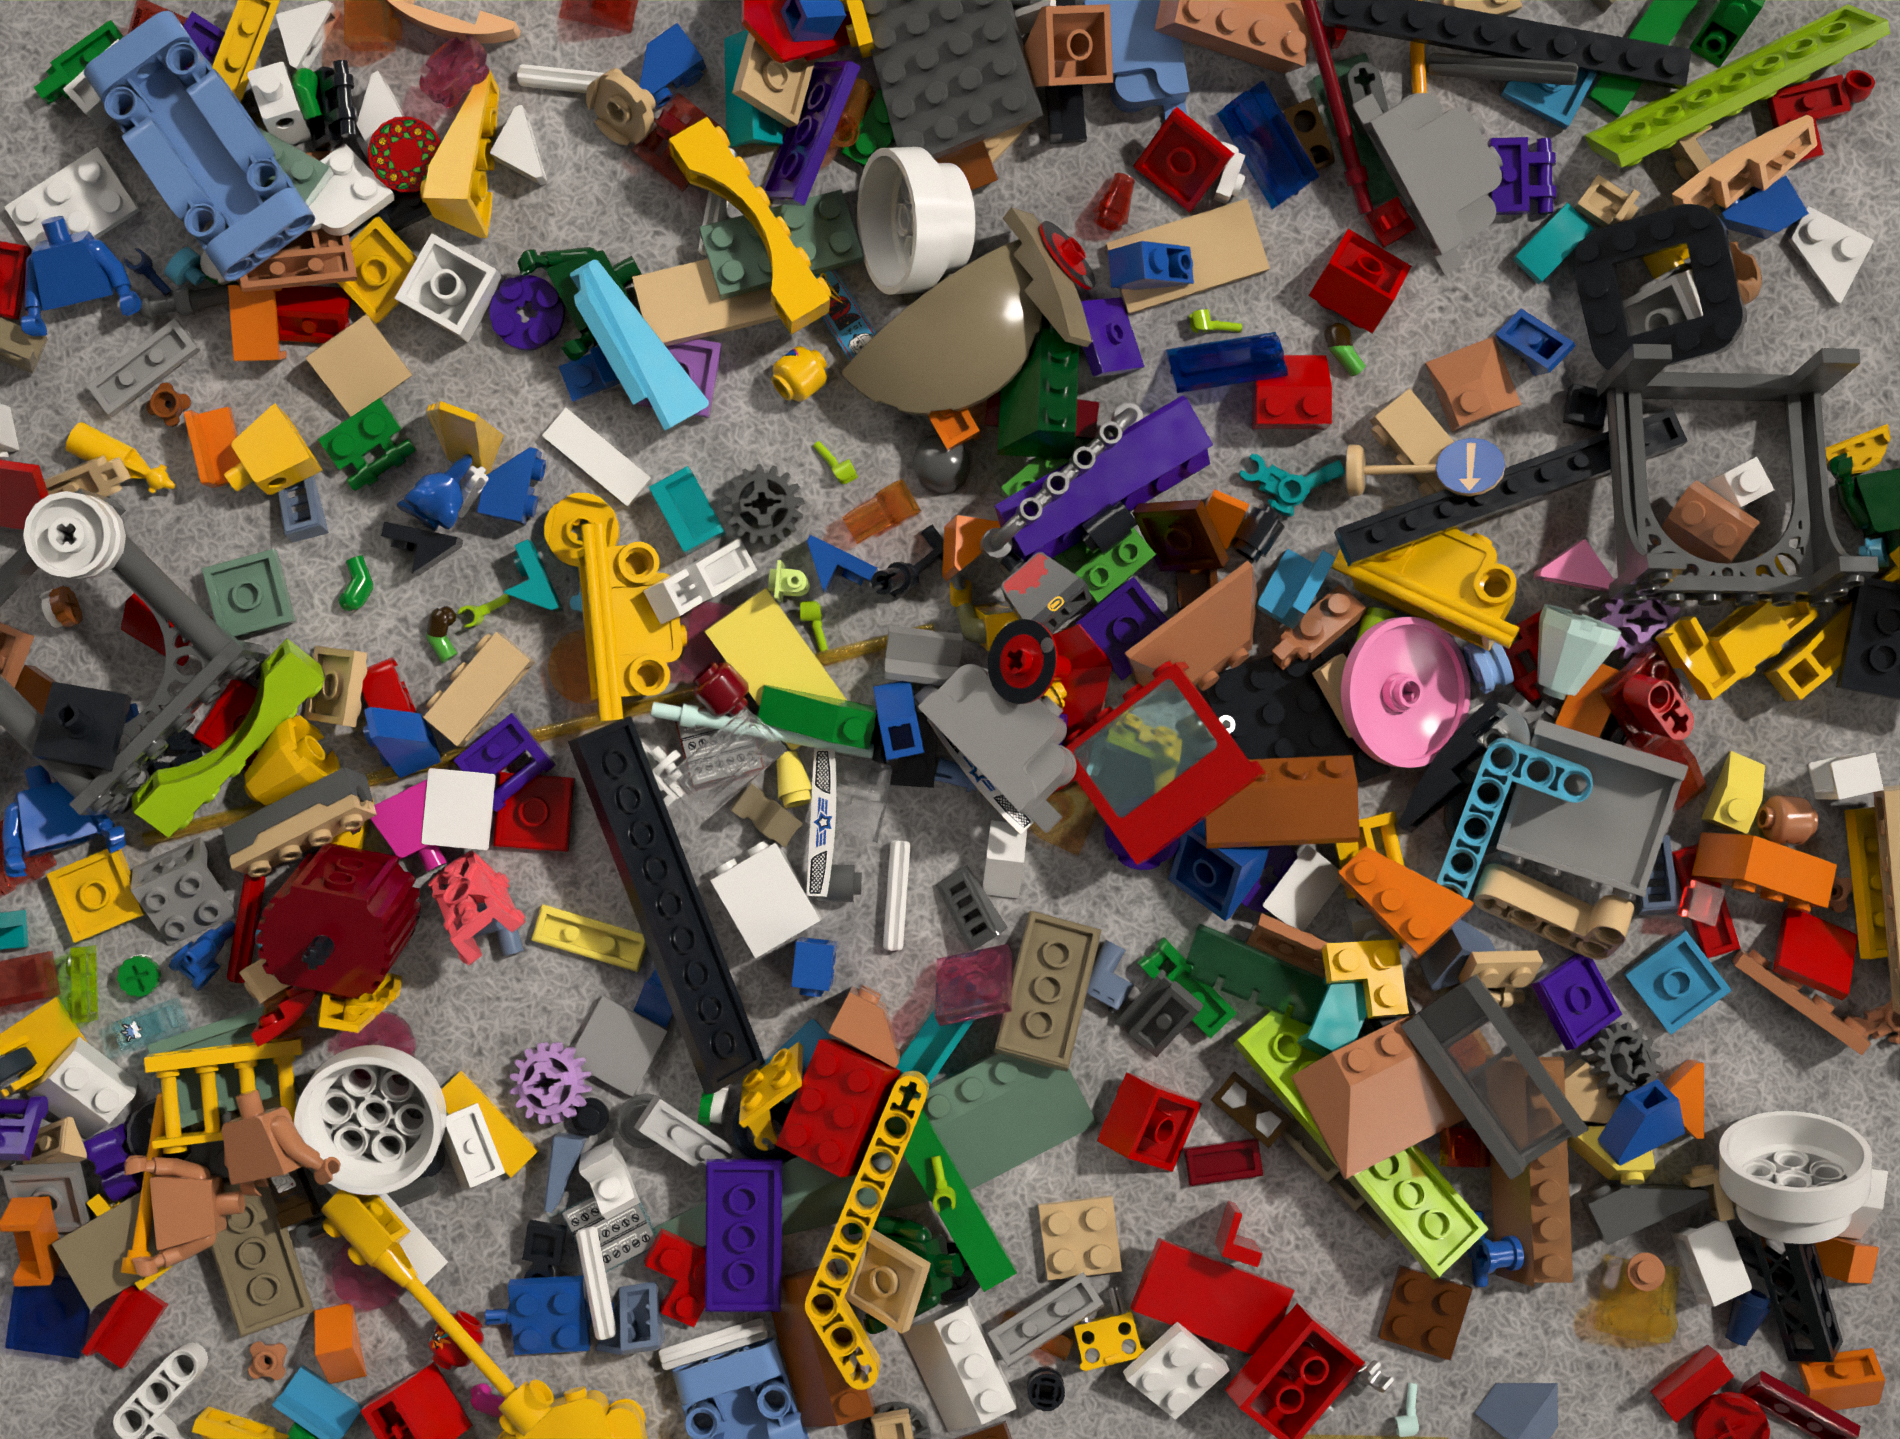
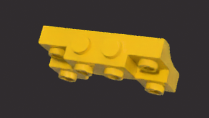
M1776 555L1775 564L1781 573L1788 576ZM1765 567L1756 568L1757 576L1762 573L1769 575ZM1759 601L1756 605L1740 606L1706 634L1695 616H1681L1655 638L1672 668L1683 670L1699 700H1714L1736 681L1752 675L1756 670L1755 666L1761 661L1777 655L1782 650L1781 646L1817 618L1819 614L1815 607L1809 606V602H1796L1792 606L1775 607L1772 606L1770 601Z

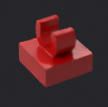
M1398 196L1364 216L1382 248L1387 247L1416 229Z

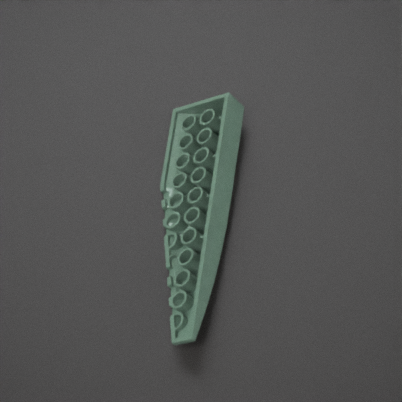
M995 1052L930 1084L928 1095L923 1105L924 1112L970 1190L1098 1124L1070 1069L1065 1072ZM877 1152L872 1155V1163L878 1169L884 1170L892 1166V1160L888 1154ZM904 1154L879 1213L930 1201ZM797 1155L783 1160L782 1236L837 1223L857 1175L839 1177ZM865 1187L857 1191L858 1198L862 1203L870 1205L877 1201V1194L871 1188ZM706 1201L652 1228L651 1231L655 1238L662 1228L692 1241L700 1247L706 1248Z

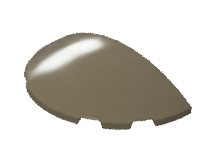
M1020 239L1003 245L967 264L910 304L877 333L841 372L845 379L862 395L877 403L880 401L897 407L902 413L913 415H929L931 411L947 409L958 412L975 406L999 392L1017 375L1028 360L1029 349L1036 333L1040 332L1043 313L1024 291L1033 281V278L1013 255L1022 244Z

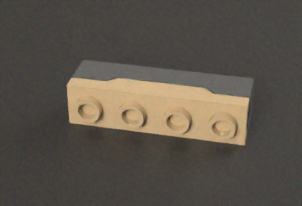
M343 767L223 828L222 831L228 856H230L229 860L232 870L248 874L250 877L264 876L271 872V868L283 862L294 861L300 858L303 852L315 846H323L330 843L334 836L363 826L364 821L377 815L375 806L372 804L373 799L367 776Z

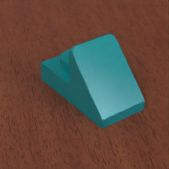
M527 539L514 545L518 555L513 557L516 567L521 576L528 575L529 580L503 591V593L554 612L563 610L534 543Z

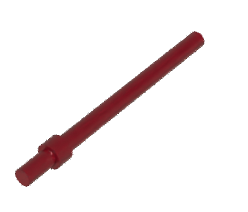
M1300 0L1347 171L1344 172L1348 187H1352L1359 215L1374 210L1366 181H1369L1366 166H1361L1316 0Z

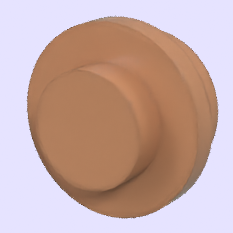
M1638 1253L1628 1261L1626 1275L1631 1285L1636 1289L1652 1291L1663 1283L1665 1268L1662 1261L1654 1254Z

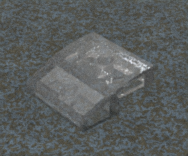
M835 752V833L877 843L887 805L892 767ZM811 802L805 819V824L810 826Z

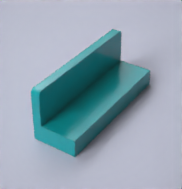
M746 29L724 39L726 135L730 142L728 147L736 148L749 143L776 147L783 144L782 124L732 93L749 33Z
M957 975L900 1057L896 1068L900 1069L901 1073L912 1070L920 1072L926 1077L930 1085L989 1000V996Z

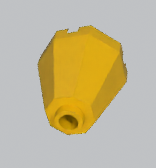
M300 715L293 719L291 717L276 726L245 772L244 788L247 795L254 802H261L264 805L272 804L341 769L339 759L333 750L328 755L325 753L318 740L324 738L318 728Z

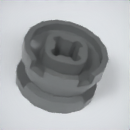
M644 1093L634 1096L623 1105L618 1114L617 1126L619 1134L632 1147L646 1149L658 1144L634 1128L638 1119L654 1097V1094Z

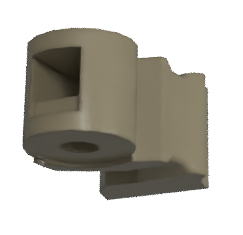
M750 780L730 806V810L742 819L749 818L761 833L784 847L789 845V840L798 828H801L804 824L775 799H769L765 796L764 791Z

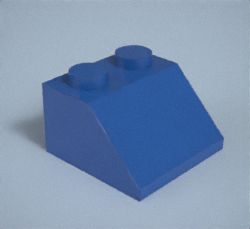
M1202 820L1180 837L1168 880L1226 921L1232 916L1261 876L1270 848L1268 846L1206 849Z

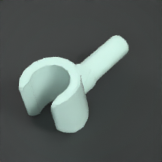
M1408 1383L1406 1415L1395 1416V1424L1398 1426L1396 1433L1400 1437L1414 1436L1419 1431L1415 1409L1417 1384Z

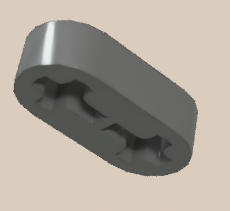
M1360 62L1354 65L1346 74L1344 89L1355 129L1360 134L1368 136L1352 105L1373 94L1383 113L1389 110L1378 69L1368 62ZM1359 73H1361L1363 78H1369L1371 81L1365 87L1366 95L1364 94L1363 86L1354 82Z

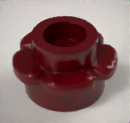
M665 110L662 111L658 119L654 117V122L658 125L655 132L667 141L689 127Z

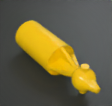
M79 422L70 432L65 446L67 452L85 461H90L102 455L105 456L107 461L120 457L131 476L130 478L146 479L149 485L148 491L155 494L156 490L163 488H175V484L169 479V475L166 472L167 466L160 464L159 467L151 469L135 448L83 422Z

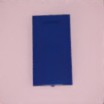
M1264 80L1248 91L1241 93L1217 113L1234 145L1239 149V153L1246 155L1244 162L1271 209L1297 195L1299 191L1320 177Z
M1276 332L1166 349L1170 374L1173 377L1177 393L1288 376L1284 351Z

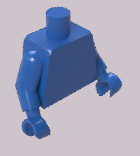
M64 216L51 217L41 222L48 240L37 243L32 250V254L26 259L24 309L27 311L28 316H22L21 327L26 334L32 336L47 335L45 323L41 319V311L110 296L115 291L120 296L122 315L129 316L141 309L139 296L135 291H130L132 285L123 264L101 240L94 239L90 231L70 234Z
M41 765L24 771L29 789L18 792L14 798V803L6 807L4 814L2 843L6 876H27L24 870L26 869L23 861L24 858L93 840L97 833L100 836H105L109 853L125 847V831L121 825L115 827L114 822L106 814L79 815L69 805L75 798L59 782L52 783L49 773Z

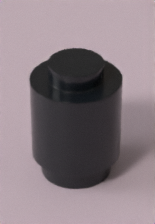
M1119 500L1114 505L1107 504L1081 525L1084 533L1079 537L1093 554L1099 550L1105 555L1132 534L1131 529L1138 525V523Z
M1266 505L1262 509L1253 507L1234 536L1236 541L1232 548L1245 558L1257 563L1261 556L1266 557L1285 528L1280 522L1282 515Z

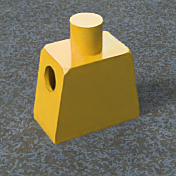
M275 403L232 441L231 447L241 462L225 472L224 476L237 492L254 481L267 495H273L321 472L323 469L288 415Z

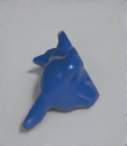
M470 454L464 455L445 473L437 472L423 476L415 483V487L405 495V498L397 503V507L403 512L416 517L424 526L433 531H437L439 525L448 530L452 528L458 519V512L464 502L459 483L469 470L472 456Z

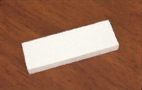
M566 407L542 435L627 507L631 506L652 480L651 477Z

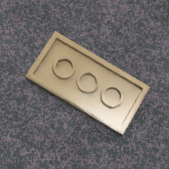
M1248 199L1106 243L1107 252L1108 250L1139 241L1188 246L1191 250L1194 284L1142 290L1120 289L1128 315L1254 276L1270 269Z
M708 259L632 277L641 315L665 346L780 319L771 306L772 287L720 300Z

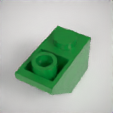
M1717 0L1688 49L1721 67L1763 8L1765 0Z

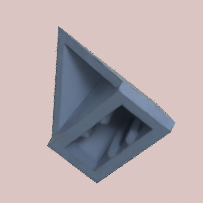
M1461 919L1420 957L1419 964L1433 992L1460 983L1458 976L1471 952L1496 950L1487 936Z
M656 1281L619 1287L620 1299L614 1309L616 1334L612 1338L599 1340L595 1350L626 1355L660 1349L665 1340L662 1314L659 1308L660 1302Z
M1495 1383L1475 1414L1506 1439H1550L1558 1427V1383Z

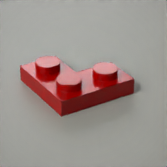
M1843 74L1777 90L1774 96L1767 99L1774 129L1805 115L1813 117L1817 146L1797 163L1818 159L1824 155L1816 121L1844 115L1851 111Z
M662 1228L646 1255L644 1264L650 1269L675 1279L659 1307L661 1314L694 1328L705 1308L706 1248L700 1247L694 1242Z

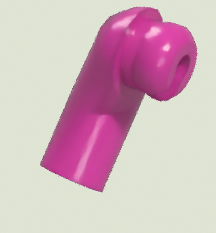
M486 1383L473 1386L471 1389L472 1398L470 1400L473 1408L492 1417H501L503 1413L498 1407L506 1399L503 1396L499 1397L491 1394V1388Z

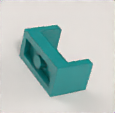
M689 466L649 486L652 495L686 555L726 535Z
M1325 976L1323 984L1328 986L1309 1032L1301 1035L1297 1044L1325 1057L1356 1041L1367 1015L1363 984L1359 982L1327 984Z

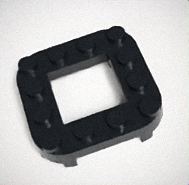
M1696 204L1674 206L1600 228L1578 243L1573 264L1575 280L1592 352L1605 369L1610 370L1633 344L1671 345L1672 360L1665 366L1667 367L1712 354H1721L1729 350L1730 346L1740 337L1744 325L1747 323V310L1744 307L1727 236L1729 233L1724 222L1707 207ZM1687 245L1703 316L1630 336L1615 267L1624 262Z

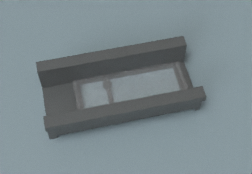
M1474 974L1419 1011L1401 1026L1510 1180L1523 1173L1529 1163L1569 1137L1577 1138L1588 1131V1127L1477 974Z

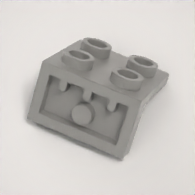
M201 836L133 867L131 892L168 945H173L235 916L234 906L207 867L208 849Z

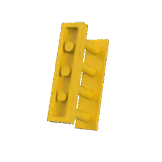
M303 1036L273 1039L257 1047L255 1042L153 1053L145 1056V1073L156 1072V1078H160L166 1133L165 1136H157L152 1141L153 1149L163 1148L164 1154L187 1151V1145L223 1140L215 1071L219 1070L218 1064L234 1062V1069H238L240 1092L242 1094L256 1090L254 1067L258 1066L257 1060L272 1058L273 1064H277L281 1106L288 1109L294 1123L297 1105L292 1062L296 1061V1055H301L304 1052ZM195 1067V1073L200 1075L205 1131L181 1133L176 1076L180 1075L179 1069Z

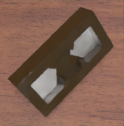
M1235 1071L1211 1098L1214 1104L1268 1149L1293 1120Z

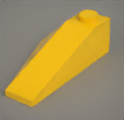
M388 973L373 994L364 993L357 998L341 999L332 996L331 993L321 991L317 1010L318 1027L359 1033L400 996L402 976Z

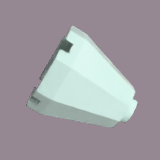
M1544 604L1539 617L1537 682L1544 686L1543 693L1564 700L1566 694L1575 696L1616 647L1621 632L1617 627L1584 614L1580 616L1573 614L1572 610Z

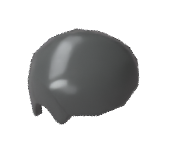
M931 435L920 442L915 450L913 465L919 482L924 488L940 495L954 493L965 484L970 472V460L967 450L962 444L947 451L939 435Z

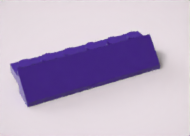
M1182 395L1129 426L1122 433L1121 439L1113 448L1105 449L1096 458L1094 465L1087 473L1079 474L1069 483V488L1062 497L1049 502L1042 509V514L1033 524L1025 525L1012 538V551L1016 552L1025 562L1038 552H1043L1050 558H1053L1082 541L1079 537L1084 533L1081 525L1107 504L1114 505L1120 500L1128 511L1131 512L1138 503H1146L1210 465L1208 448L1213 446V443L1188 399ZM1083 456L1077 457L1081 465H1087V460ZM1068 463L994 505L1000 528L1015 515L1017 507L1024 499L1034 497L1042 489L1044 481L1050 474L1060 472ZM1050 481V485L1054 490H1061L1058 482ZM1023 507L1026 515L1034 516V511L1031 507Z

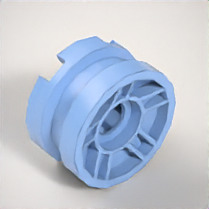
M1494 642L1490 651L1472 643L1464 646L1465 660L1468 666H1471L1475 683L1481 682L1483 684L1480 687V691L1483 694L1493 691L1495 685L1501 684L1505 686L1513 682V671L1506 652L1501 645Z

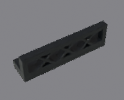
M1056 0V6L1076 5L1075 0ZM1045 86L1050 144L1086 142L1083 86Z
M1750 1230L1788 1361L1833 1362L1843 1343V1339L1815 1243L1794 1244L1783 1242L1785 1250L1782 1254H1779L1767 1245L1765 1237ZM1778 1266L1793 1275L1795 1283L1791 1287L1776 1278L1775 1270ZM1788 1299L1803 1309L1804 1316L1801 1320L1786 1311L1784 1304ZM1799 1332L1811 1340L1814 1349H1797L1794 1340L1796 1333Z

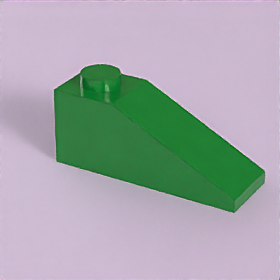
M764 684L757 722L831 743L869 750L877 713L873 705Z

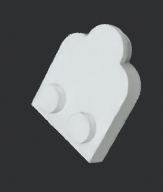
M345 143L320 160L322 163L330 166L334 174L309 206L316 219L308 231L322 228L325 232L334 236L346 235L395 200L390 188L376 178L374 172Z

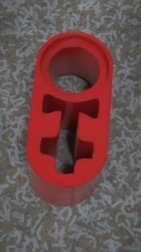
M393 657L367 667L362 692L369 708L375 707L417 713L405 682H400L395 666H398Z
M1642 674L1633 675L1628 679L1623 690L1624 700L1646 731L1677 741L1689 736L1694 726L1693 713L1670 682Z

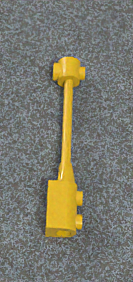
M339 1189L321 1209V1212L326 1216V1219L323 1221L324 1230L334 1238H339L341 1235L344 1236L352 1245L348 1249V1256L355 1264L363 1266L368 1263L371 1267L374 1266L413 1295L506 1399L498 1407L503 1413L499 1419L503 1430L511 1435H515L519 1431L524 1437L552 1410L550 1405L554 1402V1395L551 1389L544 1382L537 1379L532 1380L530 1383L526 1381L517 1388L419 1280L417 1272L399 1244L411 1232L378 1195H361Z

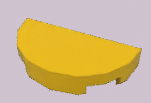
M1885 424L1826 447L1827 466L1829 467V462L1832 458L1847 453V458L1852 456L1853 468L1850 475L1864 473L1877 466L1882 461V457L1886 453L1887 444L1891 439L1889 425Z

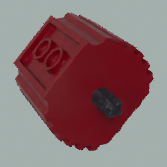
M332 843L323 845L316 854L309 853L264 908L261 915L263 918L258 923L257 929L261 931L256 936L257 944H262L258 950L259 958L266 959L262 965L266 974L274 975L281 984L291 985L297 990L327 992L341 999L357 998L364 993L373 994L412 938L416 930L415 927L419 922L420 916L417 915L421 910V902H416L420 893L419 888L412 887L416 881L413 874L405 872L398 864L399 857Z

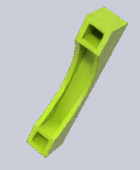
M286 638L261 664L260 683L255 701L245 720L233 735L216 749L197 760L177 767L157 770L132 795L133 812L168 838L177 829L183 830L192 821L194 812L203 803H210L218 794L222 783L228 777L233 778L238 775L245 766L246 759L255 750L260 751L276 726L288 718L292 717L293 719L297 713V707L306 698H313L321 690L325 680L321 665Z

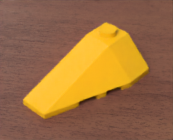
M483 69L431 160L427 178L422 181L420 187L421 199L427 204L434 218L479 238L488 237L492 214L493 193L487 192L486 174L487 170L494 171L495 160L490 154L493 146L489 137H496L499 87L490 69Z
M442 401L436 402V404L432 403V405L429 404L426 414L447 459L455 463L464 455L470 454L472 456L470 467L479 468L482 466L486 469V475L490 473L504 434L477 414Z

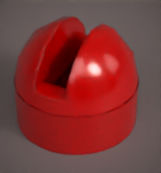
M1851 70L1844 78L1850 103L1865 101L1875 86L1874 78L1861 70Z

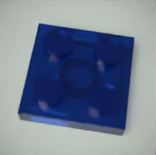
M54 1276L51 1285L14 1286L5 1343L6 1349L77 1359L84 1356L81 1351L86 1344L91 1309L87 1306L72 1278Z

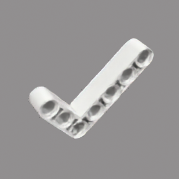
M197 1343L182 1345L171 1353L121 1406L114 1416L113 1426L116 1433L122 1439H157V1436L164 1437L165 1439H191L164 1413L206 1368L208 1356L205 1349ZM181 1355H187L192 1359L194 1364L192 1371L182 1366L180 1361ZM156 1382L165 1385L168 1391L167 1398H163L156 1393ZM130 1410L140 1414L142 1425H136L131 1421L129 1416Z

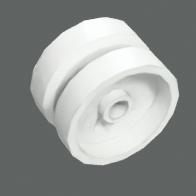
M68 491L50 494L36 503L26 518L23 533L27 553L38 567L51 575L83 580L99 577L112 569L123 554L126 540L123 521L111 505L98 497Z

